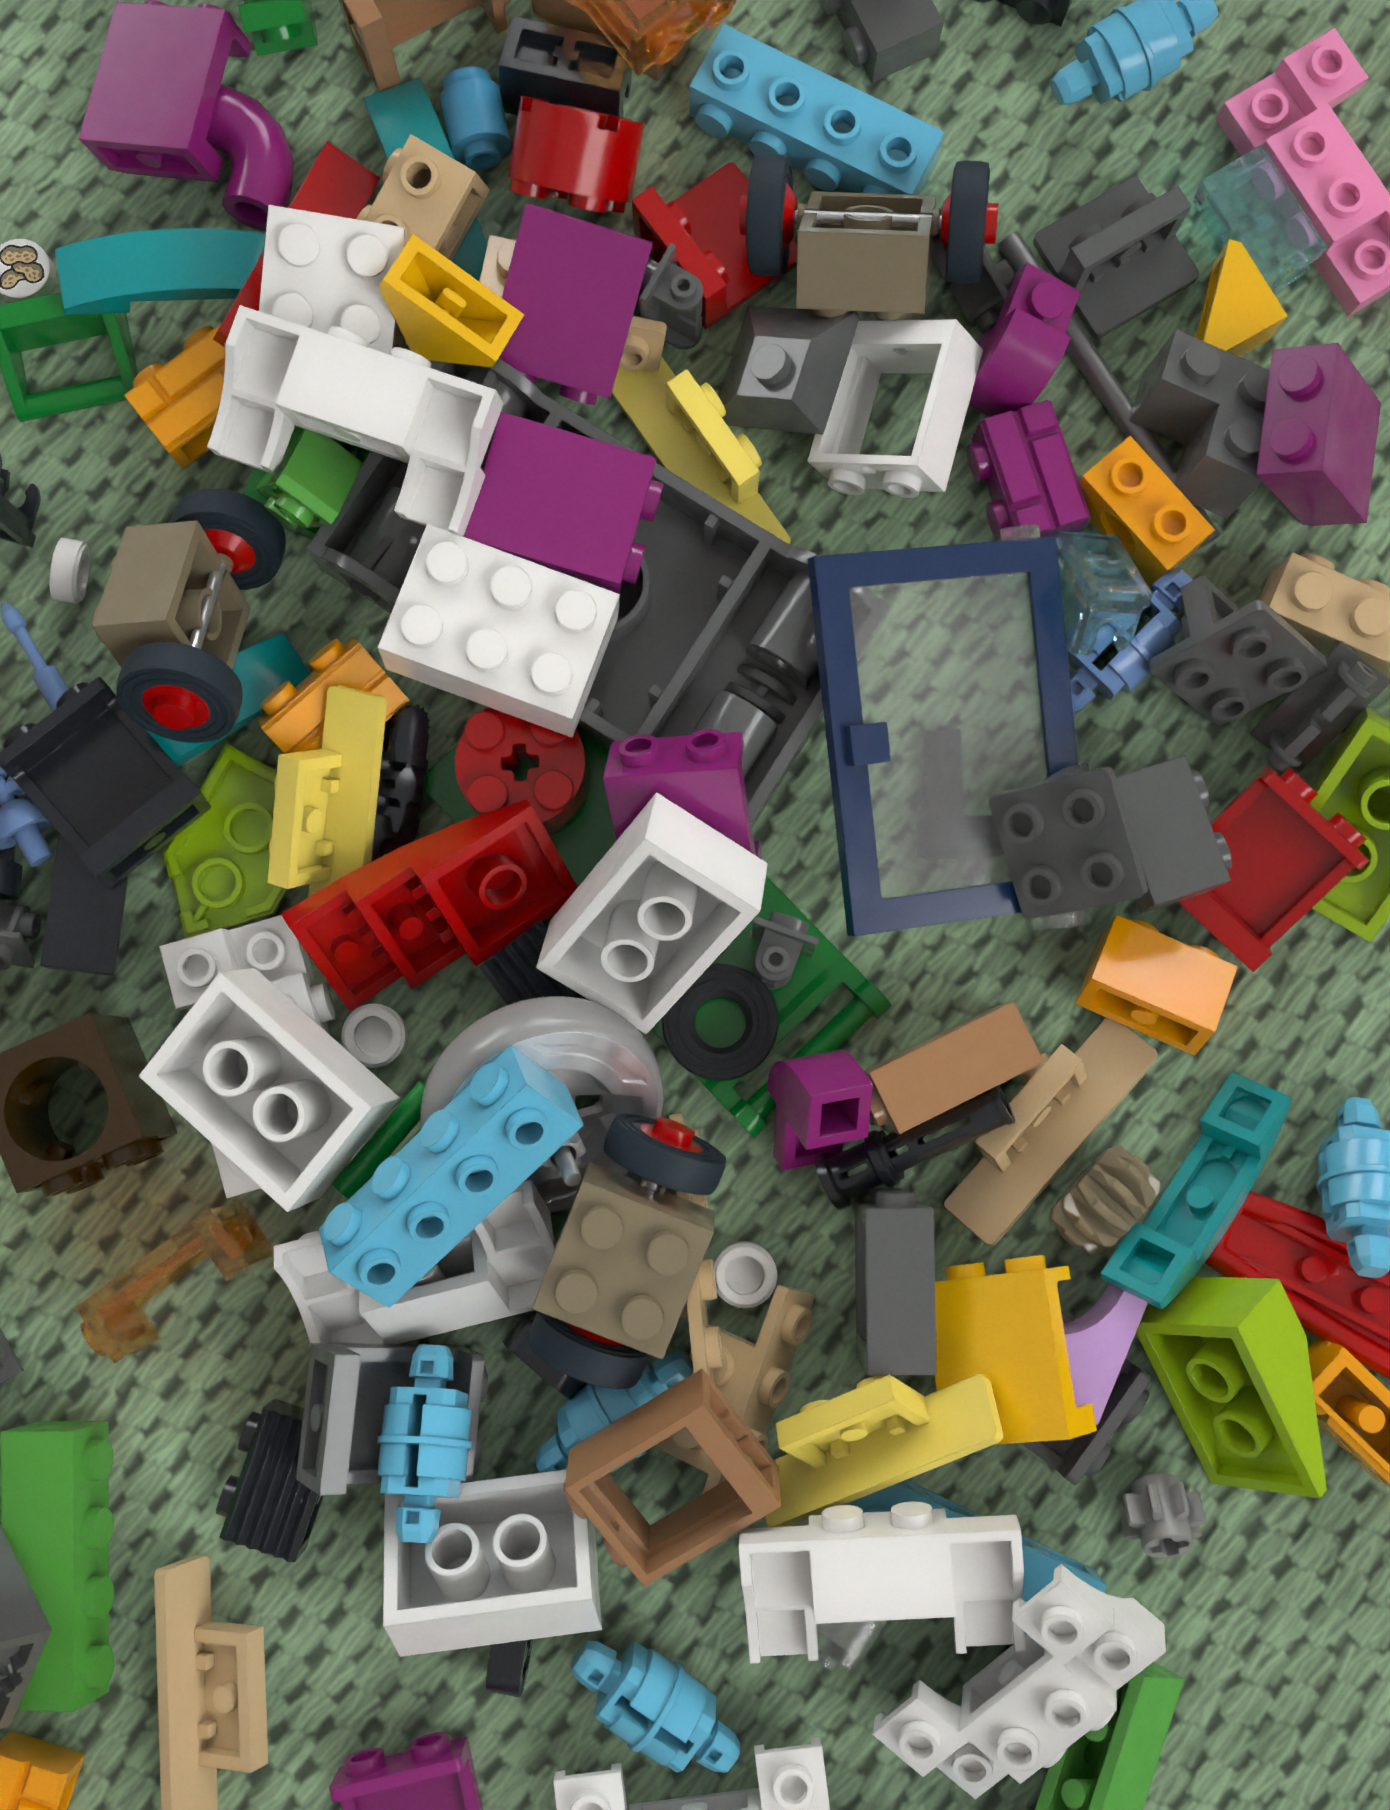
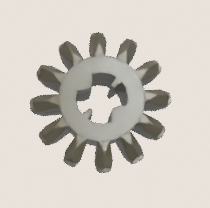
M1122 1146L1105 1149L1056 1200V1203L1051 1207L1049 1220L1060 1231L1059 1234L1073 1248H1079L1083 1253L1091 1257L1102 1255L1109 1247L1114 1246L1125 1233L1129 1232L1130 1228L1155 1202V1198L1159 1194L1161 1182L1149 1171L1150 1167L1136 1154L1134 1156L1131 1155Z

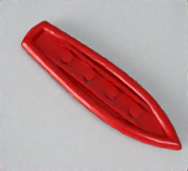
M1250 1190L1231 1225L1205 1261V1264L1224 1277L1280 1279L1303 1329L1323 1341L1328 1340L1331 1343L1343 1346L1361 1364L1390 1380V1271L1379 1278L1358 1276L1349 1261L1347 1242L1335 1241L1329 1238L1323 1218Z

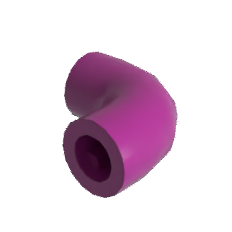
M221 84L206 140L213 148L225 153L230 158L232 164V172L222 199V206L231 217L245 226L266 231L268 206L274 205L285 208L289 206L294 159L284 130L258 100L232 87Z

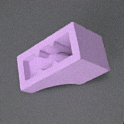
M1110 1283L1099 1301L1088 1312L1074 1321L1063 1324L1075 1404L1093 1403L1097 1425L1148 1302Z

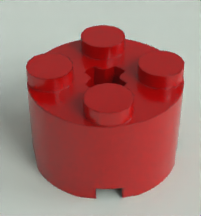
M521 96L508 174L511 177L510 191L541 199H547V196L568 200L569 206L594 212L605 213V210L624 213L626 203H631L645 123L579 107L556 105L546 100Z
M488 707L483 711L476 712L469 718L456 749L455 772L457 782L465 799L478 815L527 799L534 807L548 835H551L566 825L579 808L582 807L588 796L591 777L590 765L577 730H575L573 737H569ZM530 759L534 767L537 768L528 770L527 780L518 781L511 770L519 768L521 760Z

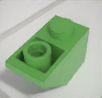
M298 427L290 438L277 475L266 472L255 490L268 498L263 507L279 521L294 530L299 525L304 528L332 525L340 513L363 462L330 437Z

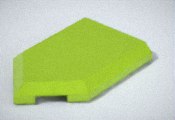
M227 743L199 789L212 808L173 838L163 851L168 875L172 878L181 911L179 916L185 938L274 915L289 890L267 883L270 857L269 842L272 834L275 800L274 782L277 771Z

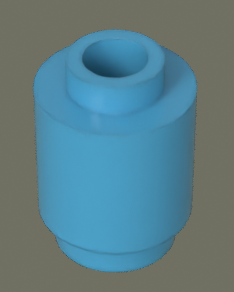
M470 66L456 69L444 78V90L439 98L449 147L454 159L461 164H465L470 169L485 170L492 168L500 163L502 157L511 148L500 88L496 82L491 80L490 73L484 68Z

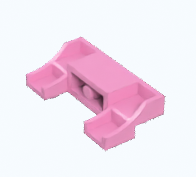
M1333 28L1283 58L1276 72L1224 102L1216 120L1252 172L1251 181L1257 196L1267 204L1273 203L1285 221V233L1291 246L1297 252L1308 255L1347 315L1351 316L1390 291V194L1332 110L1333 107L1360 91L1369 78L1337 30Z

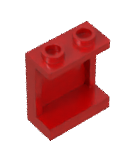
M1268 765L1210 822L1213 832H1220L1228 844L1232 858V867L1227 871L1231 881L1213 891L1179 901L1191 915L1252 972L1258 969L1272 955L1270 947L1352 869L1356 867L1361 870L1369 862L1364 853L1358 849L1367 839L1340 813L1337 812L1328 821L1310 804L1318 793L1290 767L1280 776Z

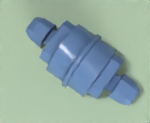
M1182 569L1170 570L1158 579L1150 588L1153 594L1137 582L1125 593L1120 590L1116 591L1099 609L1092 610L1089 613L1090 618L1071 636L1074 645L1068 650L1067 655L1069 664L1076 670L1075 673L1069 671L1073 714L1080 712L1095 699L1096 695L1093 693L1095 689L1110 701L1121 690L1131 693L1148 675H1152L1149 660L1176 645L1173 638L1178 634L1182 625L1172 611L1179 614L1184 608L1181 587L1193 581ZM1146 614L1151 620L1134 637L1129 630ZM1112 647L1116 648L1119 653L1100 671L1095 664Z

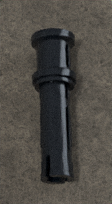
M997 1085L901 1134L892 1132L887 1135L883 1130H873L868 1132V1138H864V1142L834 1156L824 1152L815 1158L817 1174L831 1203L838 1210H842L850 1206L851 1198L882 1184L892 1188L898 1185L901 1179H904L905 1170L945 1152L952 1151L1006 1124H1013L1016 1122L1015 1116L1003 1090ZM964 1118H971L970 1123L931 1141H924L925 1136ZM907 1145L908 1151L898 1155L896 1149ZM862 1164H867L868 1168L853 1176L848 1175L849 1170Z

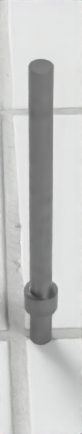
M1018 231L1009 234L999 243V250L1015 274L1027 262L1044 271ZM1072 314L1065 334L1071 336L1066 348L1067 352L1125 439L1131 436L1174 484L1178 473L1177 468L1151 430L1129 421L1134 405L1074 314ZM1192 504L1215 529L1198 547L1201 549L1221 534L1205 510Z

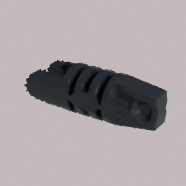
M410 704L405 706V708H400L398 712L385 722L371 862L415 841L421 819L420 810L423 805V789L426 784L425 775L429 763L426 759L429 740L428 729L430 728L428 713L424 711V707L419 708L418 704L414 706Z

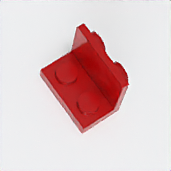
M732 162L727 163L679 198L665 204L653 186L632 199L634 235L653 242L650 257L659 263L668 246L672 243L676 245L677 266L694 274L701 281L703 298L700 316L702 317V326L705 330L783 276H759L750 273L747 261L746 235H740L739 230L740 200L742 195H748L749 181L737 165ZM793 239L790 243L789 258L784 274L797 266V244Z

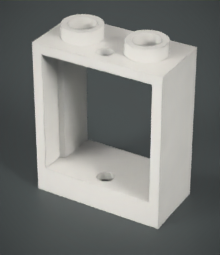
M957 319L859 321L824 435L815 434L807 462L828 479L827 484L830 488L848 495H861L865 489H882L893 495L906 498L917 497L920 491L945 492L983 349ZM881 373H934L911 456L860 454Z

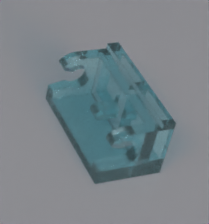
M1262 145L1257 146L1200 182L1191 205L1220 251L1223 250L1229 239L1242 242L1273 293L1278 292L1310 271L1309 264L1324 255L1327 250V246Z
M1057 531L1056 541L1066 644L1071 654L1089 655L1097 641L1098 629L1107 622L1119 624L1118 630L1114 634L1113 642L1117 651H1123L1134 638L1143 606L1150 607L1153 597L1152 592L1118 536Z

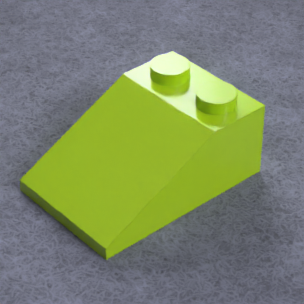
M1367 706L1350 723L1311 787L1318 795L1310 804L1328 821L1338 812L1367 839L1358 849L1369 860L1361 870L1356 867L1352 869L1312 909L1371 942L1390 916V718Z
M1194 1276L1185 1288L1162 1310L1148 1303L1136 1334L1211 1484L1320 1499L1326 1492L1327 1487L1307 1337L1280 1279Z

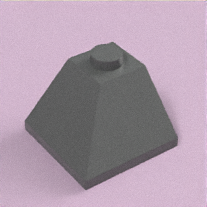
M748 306L719 394V398L726 410V415L722 418L727 426L824 435L860 320L855 312H848L842 316L825 318L813 314L812 310Z

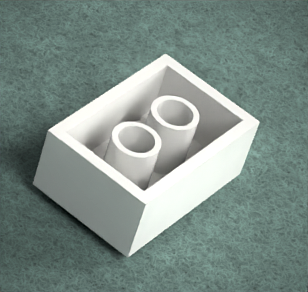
M269 205L259 312L326 334L329 327H340L364 338L368 342V348L390 355L392 348H394L396 321L379 289V285L405 246V227Z
M427 523L378 645V650L385 668L389 671L573 737L618 619L620 594Z
M656 793L550 920L536 968L590 1001L612 1009L626 1018L637 1029L647 1034L760 912L768 863L659 793Z
M255 968L219 972L139 1075L146 1084L287 1212L319 1199L400 1099L398 1095Z
M567 1469L461 1483L459 1498H436L435 1509H440L441 1515L438 1533L432 1543L399 1541L396 1533V1507H403L404 1496L385 1494L383 1627L400 1657L602 1630L595 1526L588 1517L586 1519L578 1517L565 1497L563 1486Z

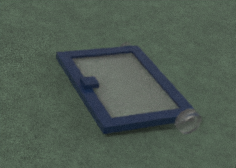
M1021 525L1001 529V541L821 555L807 559L848 936H862L1022 913L989 806V798L999 792L1040 783L1063 768L1078 765L1056 537L1040 538L1039 525ZM1090 908L1035 919H1026V928L1045 930L1086 925L1091 923Z

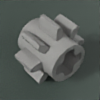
M1167 1473L1149 1474L1134 1481L1131 1486L1132 1493L1123 1495L1125 1506L1119 1508L1125 1540L1140 1538L1144 1552L1154 1558H1173L1191 1551L1194 1547L1193 1538H1200L1202 1536L1200 1525L1207 1523L1199 1491L1185 1493L1183 1482H1180L1178 1477Z

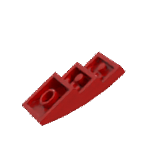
M526 799L463 820L406 844L339 878L281 913V915L350 1012L402 976H404L413 989L464 954H467L475 966L479 965L510 944L539 920L543 922L558 912L578 887L534 807Z

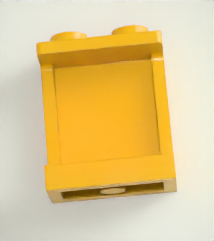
M1045 1255L1005 1259L1006 1273L986 1275L984 1262L944 1267L946 1280L935 1282L936 1375L934 1376L936 1390L939 1391L977 1374H982L988 1378L992 1384L1003 1431V1439L997 1444L1070 1440L1097 1431L1093 1403L1075 1404L1057 1288L1058 1281L1071 1279L1069 1266L1046 1268Z

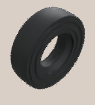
M727 964L710 965L662 1017L664 1038L676 1061L692 1074L715 1081L740 1078L760 1066L771 1052L778 1033L777 1007L773 996L768 988L761 983L762 981L754 974L737 966ZM724 997L731 999L742 1008L745 1014V1031L742 1037L729 1047H712L703 1042L696 1032V1013L702 1004L712 998Z

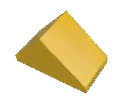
M412 234L379 285V289L410 351L431 361L492 368L524 316L522 312L415 234Z
M1229 239L1213 264L1195 338L1239 357L1271 339L1288 315L1242 242Z

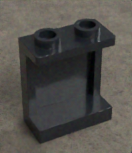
M98 677L89 684L82 682L67 690L57 701V709L39 723H29L15 730L4 742V750L0 752V767L12 777L79 855L78 858L90 872L110 890L212 807L197 786L178 768L151 735L125 714L117 701V696L101 677Z

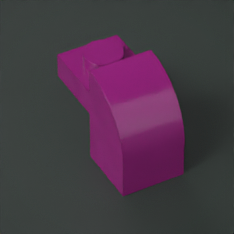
M1028 262L1016 272L995 327L977 342L983 349L969 406L991 417L1011 410L1013 412L1017 411L1021 407L1031 405L1052 377L1069 344L1071 336L1065 334L1081 291Z
M836 1050L782 1060L774 1063L771 1067L767 1081V1090L776 1103L773 1156L782 1171L815 1164L816 1156L824 1152L829 1153L831 1156L842 1152L844 1142L868 1138L873 1083L855 1058L847 1051Z

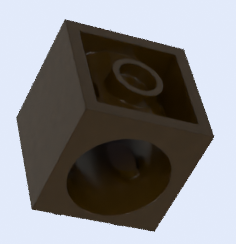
M88 1013L0 1053V1155L16 1193L42 1190L44 1197L49 1198L65 1191L67 1195L78 1192L105 1179L101 1170L102 1167L111 1170L126 1164L128 1168L152 1159L164 1152L160 1141L178 1134L163 1098L139 1077L148 1062L128 1017ZM74 1065L79 1069L95 1073L101 1080L108 1099V1115L105 1127L97 1141L82 1154L76 1153L73 1146L57 1138L51 1127L48 1114L49 1098L55 1083L66 1070Z

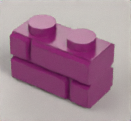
M1044 400L1021 407L1014 412L1011 410L985 418L979 422L972 438L973 444L967 446V457L974 479L977 482L985 480L993 502L987 503L986 513L995 539L998 540L1005 537L1007 541L1056 537V540L1080 533L1091 517L1052 402Z

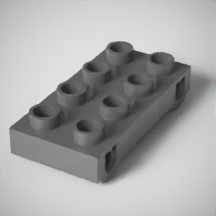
M498 358L492 368L439 361L430 362V368L495 389L504 403L501 412L638 452L543 394L524 375L500 358ZM497 423L480 467L482 471H484ZM371 451L358 470V475L340 513L332 525L320 527L306 549L323 572L387 612L392 613L426 526L400 518L394 511L405 479L408 463ZM655 463L652 480L664 483L654 521L641 519L634 541L646 545L635 584L626 581L622 583L619 593L618 619L576 729L609 750L613 742L641 734L660 738L686 736L706 729L718 730L722 733L741 732L744 743L742 771L751 828H753L824 715L807 562L808 558L819 555L789 545ZM588 582L590 584L606 589L604 586ZM866 587L849 588L857 661L880 627L889 606L874 597Z

